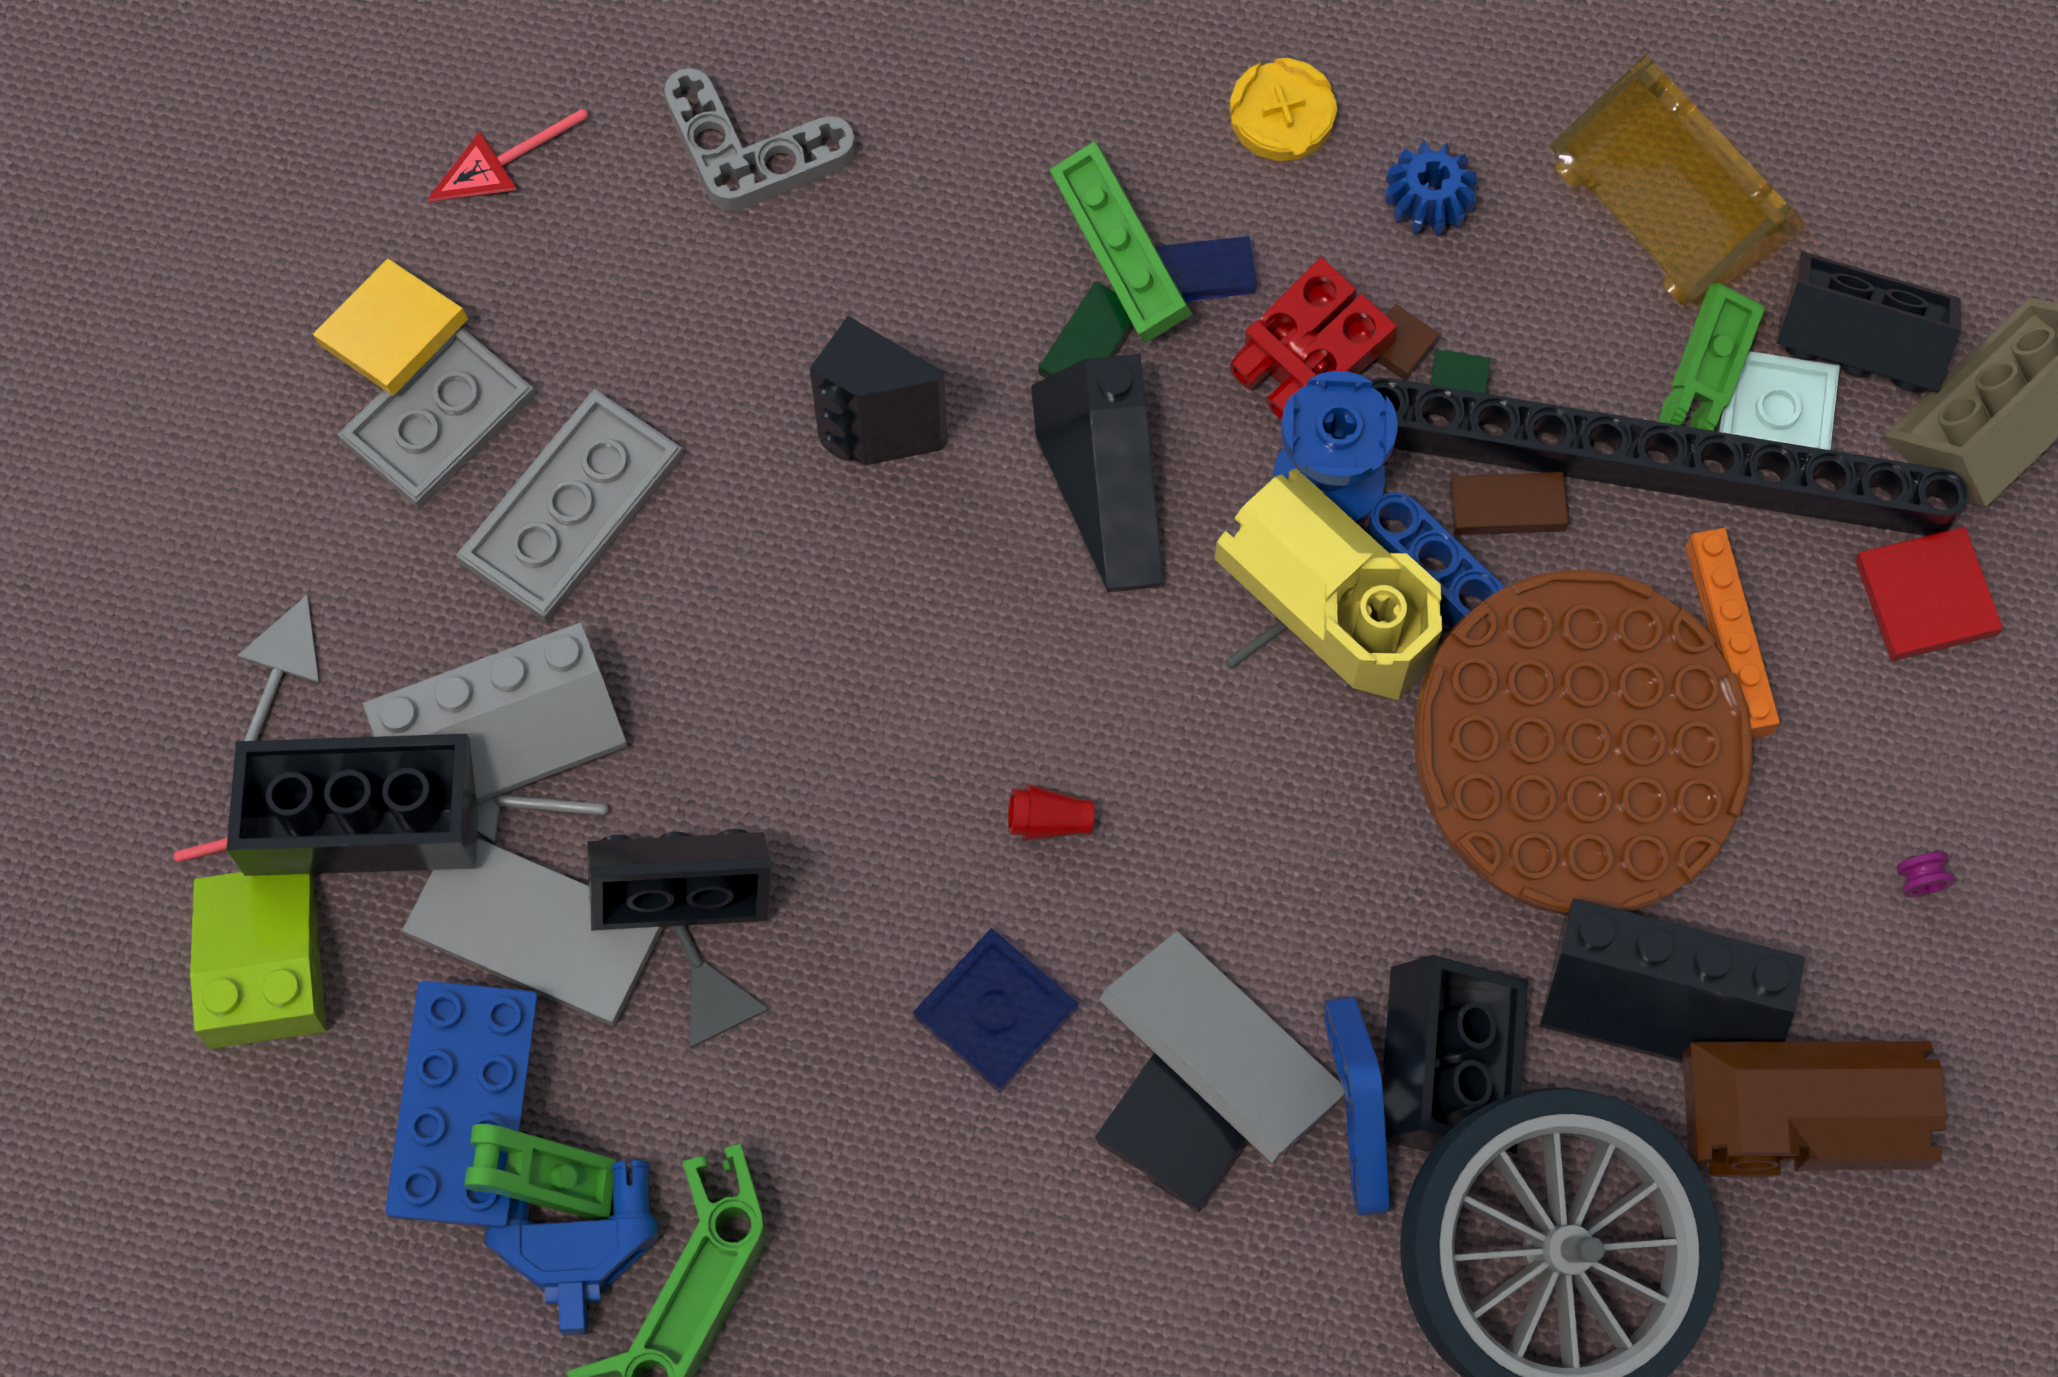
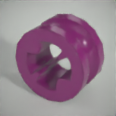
M1946 852L1922 854L1897 865L1898 875L1905 877L1907 881L1902 887L1905 897L1925 896L1954 885L1956 881L1953 873L1946 872L1945 865L1949 863Z

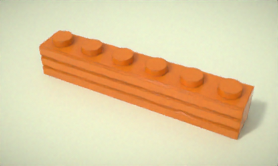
M1726 528L1693 533L1690 535L1685 549L1708 632L1717 641L1714 644L1726 661L1731 674L1735 673L1739 680L1747 704L1752 739L1774 735L1780 725Z

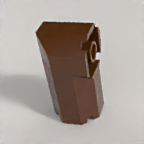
M1931 1041L1690 1042L1682 1052L1688 1154L1700 1172L1708 1164L1709 1175L1715 1177L1781 1175L1780 1163L1794 1161L1795 1172L1807 1170H1929L1941 1160L1943 1147L1931 1146L1932 1131H1945L1947 1117L1941 1064L1938 1059H1926L1934 1051Z

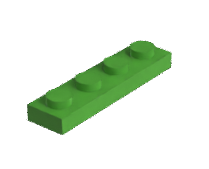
M1096 141L1049 169L1138 335L1145 343L1149 342L1193 315L1105 154Z

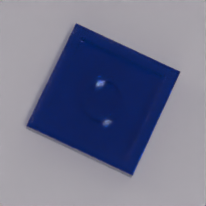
M991 928L913 1011V1018L996 1091L1001 1093L1078 1010L1079 1003Z

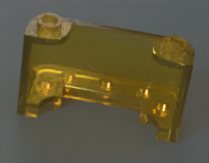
M1647 54L1637 61L1549 145L1552 151L1560 158L1553 165L1556 171L1574 189L1583 182L1661 265L1667 276L1660 283L1682 306L1689 299L1697 306L1704 301L1709 285L1720 283L1726 286L1787 241L1806 224Z

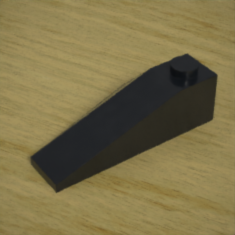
M1141 354L1084 359L1031 385L1036 441L1043 456L1047 459L1064 501L1069 506L1080 530L1083 542L1106 591L1116 592L1163 587Z

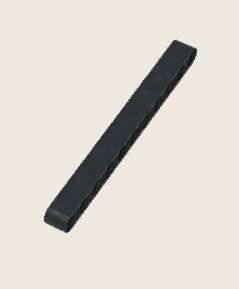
M1376 378L1371 380L1373 382L1372 388L1380 392L1384 399L1387 396L1395 408L1398 427L1394 449L1539 473L1563 472L1564 477L1921 536L1949 531L1962 513L1969 498L1968 486L1964 479L1957 473L1942 468L1393 378ZM1439 415L1445 418L1449 425L1436 427L1430 425L1424 417ZM1494 424L1501 428L1504 434L1491 436L1484 433L1479 426ZM1538 433H1548L1557 438L1559 443L1556 445H1546L1541 443L1535 435ZM1591 443H1606L1613 448L1615 453H1598L1592 448ZM1646 452H1661L1668 457L1670 462L1664 464L1654 462L1647 456ZM1702 461H1716L1723 466L1725 472L1715 473L1709 471L1704 467ZM1758 470H1771L1779 476L1781 481H1767L1760 476ZM1823 478L1829 480L1834 484L1836 491L1821 489L1816 485L1814 479ZM1878 487L1884 489L1890 494L1892 500L1884 501L1878 499L1873 495L1870 488ZM1934 496L1941 499L1946 504L1948 510L1934 508L1929 504L1926 497Z

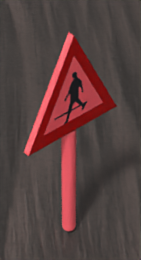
M580 109L497 157L479 131L427 198L428 202L517 190L502 166L585 120L588 117V111Z

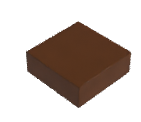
M1395 303L1386 316L1397 325L1396 342L1380 355V359L1377 357L1375 360L1401 379L1407 381L1438 343L1440 334Z

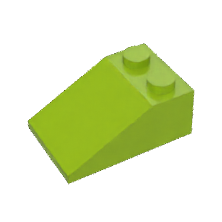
M242 872L194 879L190 964L194 1031L209 1049L327 1032L313 874L244 876Z

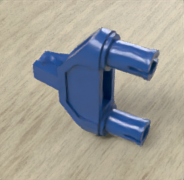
M626 1160L615 1162L611 1165V1172H613L614 1215L608 1217V1220L536 1224L529 1221V1203L511 1198L507 1226L502 1229L487 1227L484 1232V1244L515 1271L545 1293L546 1304H559V1330L563 1336L588 1335V1302L601 1301V1291L607 1290L647 1253L659 1237V1222L656 1220L655 1215L650 1214V1163L647 1161L632 1160V1185H630V1169L626 1166Z

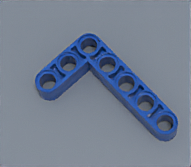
M1391 492L1382 495L1373 504L1367 533L1389 554L1407 553L1441 584L1440 616H1442V621L1451 629L1470 611L1462 605L1459 599L1465 596H1474L1483 601L1505 588L1412 497L1400 492ZM1388 519L1398 520L1404 524L1406 530L1399 533L1389 532L1380 523ZM1429 557L1436 558L1443 562L1446 569L1438 572L1429 571L1422 566L1420 560Z

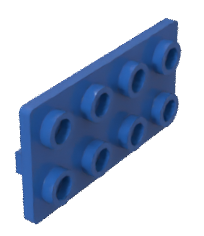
M432 981L419 982L385 1208L388 1217L501 1229L507 1226L511 1198L495 1193L466 1189L464 1182L466 1168L473 1166L475 1147L470 1145L473 1125H497L520 1132L537 1007V995L535 992ZM499 1152L497 1169L505 1171L507 1153Z

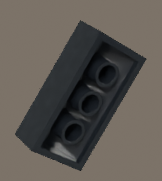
M468 734L236 741L226 850L244 876L475 869L478 808Z
M1573 898L1568 912L1563 918L1539 1027L1682 1064V1052L1690 1042H1785L1795 1013L1806 957Z

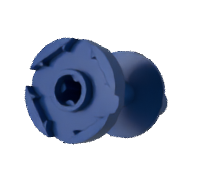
M1346 371L1325 372L1309 379L1307 385L1299 389L1295 395L1293 393L1286 402L1281 423L1283 449L1277 456L1273 478L1283 474L1288 479L1289 471L1297 468L1353 521L1361 524L1368 520L1373 504L1383 494L1385 486L1384 464L1391 456L1398 427L1397 415L1389 398L1386 396V399H1384L1380 392L1372 388L1373 382L1364 376Z

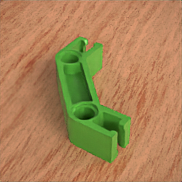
M741 1144L724 1148L727 1159L722 1161L725 1172L736 1170L740 1193L736 1197H727L716 1203H711L708 1200L701 1182L706 1180L704 1168L708 1167L706 1157L698 1156L683 1161L700 1219L699 1224L630 1350L626 1353L567 1371L568 1377H639L650 1368L663 1369L667 1372L668 1377H695L762 1253L767 1239L766 1225ZM732 1217L745 1218L751 1223L749 1234L743 1240L731 1243L719 1237L720 1228L726 1220Z

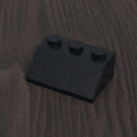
M1801 251L1779 324L1776 344L1785 346L1787 353L1800 359L1816 360L1817 356L1839 362L1838 365L1841 369L1854 375L1869 376L1873 372L1890 377L1896 386L1908 391L1923 392L1927 388L1939 392L1961 332V298Z
M847 316L809 368L818 437L821 439L822 446L837 458L848 460L851 457L864 466L941 451L948 442L944 371L852 317Z
M728 829L717 835L690 836L684 832H669L661 835L659 838L632 839L626 835H610L602 838L600 841H587L591 931L767 921L771 857L764 832L749 833L742 829Z
M1430 955L1391 967L1382 1077L1386 1142L1431 1152L1437 1143L1464 1118L1494 1101L1521 1092L1528 991L1527 980L1436 955ZM1518 1143L1505 1150L1508 1156L1517 1154Z

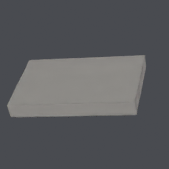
M460 327L394 396L382 390L337 435L345 447L420 510L536 395L531 385Z

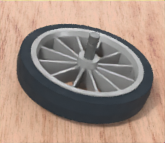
M1541 1088L1512 1094L1482 1107L1464 1118L1437 1143L1420 1168L1407 1198L1402 1219L1400 1258L1408 1300L1419 1326L1439 1356L1461 1377H1667L1687 1357L1698 1341L1710 1317L1720 1281L1721 1237L1717 1214L1705 1180L1693 1159L1667 1129L1634 1106L1613 1097L1571 1088ZM1560 1134L1579 1137L1598 1144L1568 1214H1566ZM1542 1135L1549 1217L1505 1152V1150L1517 1143ZM1612 1153H1614L1637 1174L1643 1183L1580 1227ZM1492 1160L1534 1222L1531 1228L1467 1196L1476 1178ZM1647 1195H1651L1660 1217L1664 1239L1602 1243L1599 1239L1592 1237L1593 1234ZM1463 1206L1524 1237L1522 1249L1455 1254V1233L1461 1207ZM1665 1246L1664 1272L1658 1293L1598 1263L1604 1256L1605 1250ZM1523 1256L1527 1267L1469 1307L1460 1286L1455 1261ZM1586 1270L1654 1303L1641 1326L1630 1338L1627 1337L1586 1275ZM1538 1276L1539 1280L1509 1348L1506 1349L1483 1328L1477 1318L1529 1280ZM1573 1283L1616 1347L1610 1353L1583 1364H1579ZM1554 1285L1556 1290L1562 1367L1545 1366L1522 1358Z

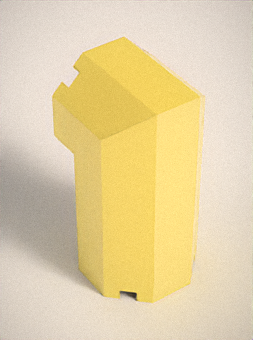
M1297 468L1289 471L1288 479L1283 474L1274 477L1235 516L1234 519L1241 525L1234 538L1225 530L1218 539L1215 560L1352 688L1399 700L1425 675L1435 654L1442 632V616H1440L1441 584L1407 553L1389 554Z

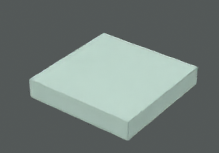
M1749 351L1728 408H1723L1717 432L1830 450L1840 366Z

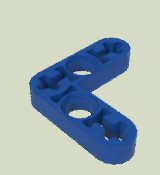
M1355 997L1325 1000L1324 1019L1328 1044L1345 1094L1350 1178L1356 1213L1358 1216L1389 1212V1187L1383 1089L1379 1064Z

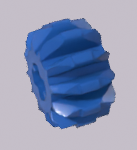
M1425 140L1419 145L1417 154L1404 148L1403 152L1399 154L1398 163L1392 164L1387 171L1386 182H1388L1389 187L1386 188L1385 192L1386 205L1395 206L1394 217L1396 223L1408 219L1413 220L1412 230L1415 235L1423 229V225H1430L1437 237L1444 231L1445 223L1458 229L1459 225L1463 223L1465 212H1470L1475 206L1477 196L1473 190L1476 189L1478 181L1476 172L1467 170L1468 159L1466 154L1453 158L1449 156L1450 147L1447 142L1440 147L1439 152L1432 151Z

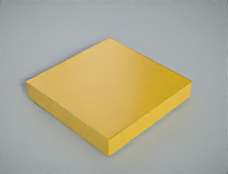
M387 258L312 335L322 348L394 396L468 320V317L462 307Z

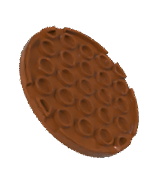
M1584 569L1560 570L1535 575L1501 589L1477 604L1459 620L1434 654L1419 692L1414 721L1415 763L1420 786L1434 821L1450 847L1481 879L1501 893L1531 907L1561 915L1567 914L1573 898L1627 912L1656 903L1672 894L1687 882H1691L1721 851V845L1729 834L1735 819L1740 816L1748 792L1752 769L1753 744L1746 700L1736 674H1731L1726 661L1714 644L1717 641L1684 607L1679 608L1664 596L1654 592L1653 587L1626 576L1604 571Z

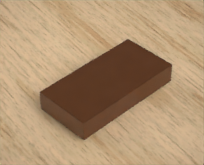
M1563 472L1451 477L1450 494L1454 535L1566 531L1568 517Z

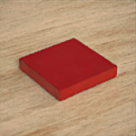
M1966 527L1859 552L1855 558V563L1891 662L1998 636L2003 629Z

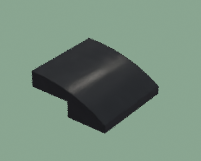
M1155 1052L1095 1136L1098 1145L1147 1174L1150 1183L1199 1213L1248 1143L1244 1136Z

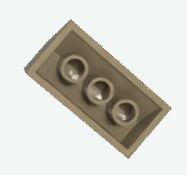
M2029 297L1943 379L1939 392L1931 390L1884 435L1888 445L1911 464L1942 468L1957 473L1968 486L1969 498L1967 502L1987 507L1993 500L2001 496L2005 488L2029 465L2036 462L2041 454L2058 438V303Z

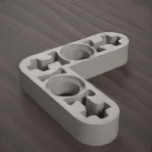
M693 68L680 69L671 74L666 81L664 91L671 118L709 199L716 207L722 210L736 211L840 171L848 166L854 158L855 142L853 130L846 121L833 116L818 118L743 148L711 80L704 72ZM685 89H691L694 95H698L701 113L694 117L688 100L682 97L681 91ZM708 129L718 130L723 133L725 140L716 149H702L695 143L699 133ZM830 136L832 141L839 142V149L831 152L827 146H822L821 139ZM802 145H806L807 154L811 153L812 161L809 163H805ZM784 153L792 156L796 164L787 173L775 174L767 169L766 162L771 156ZM754 164L757 165V172L761 181L755 183L754 173H750V166ZM731 175L735 182L739 181L740 188L730 191L727 185H723L722 178Z

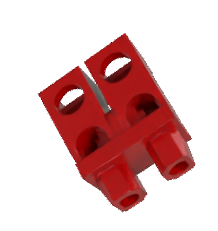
M1322 257L1263 314L1259 321L1256 320L1245 330V345L1230 363L1232 376L1245 388L1252 390L1268 374L1281 384L1267 397V406L1281 421L1286 402L1293 393L1295 395L1299 389L1306 386L1309 379L1318 374L1331 371H1346L1359 374L1377 357L1380 359V355L1396 342L1397 325L1362 293L1356 298L1357 289Z

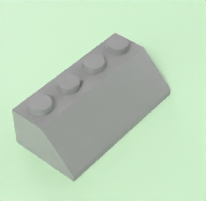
M581 622L362 703L374 737L468 734L477 803L628 747Z

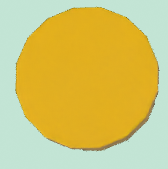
M1291 58L1274 59V63H1267L1262 66L1261 63L1250 67L1236 81L1229 105L1231 128L1241 144L1257 156L1274 161L1299 160L1318 151L1330 138L1337 115L1336 98H1334L1331 85L1325 75L1309 63Z

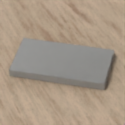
M593 389L457 553L458 563L547 624L684 456L682 447L596 389Z
M477 838L475 869L433 870L402 932L408 938L615 1027L664 927L591 931L589 886Z
M1178 931L1108 986L1099 999L1271 1163H1274L1338 1105L1345 1096L1342 1085Z

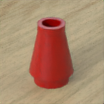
M1027 784L1025 789H1012L1008 806L1009 834L1021 835L1023 841L1073 834H1091L1094 823L1093 800L1075 798L1031 784Z

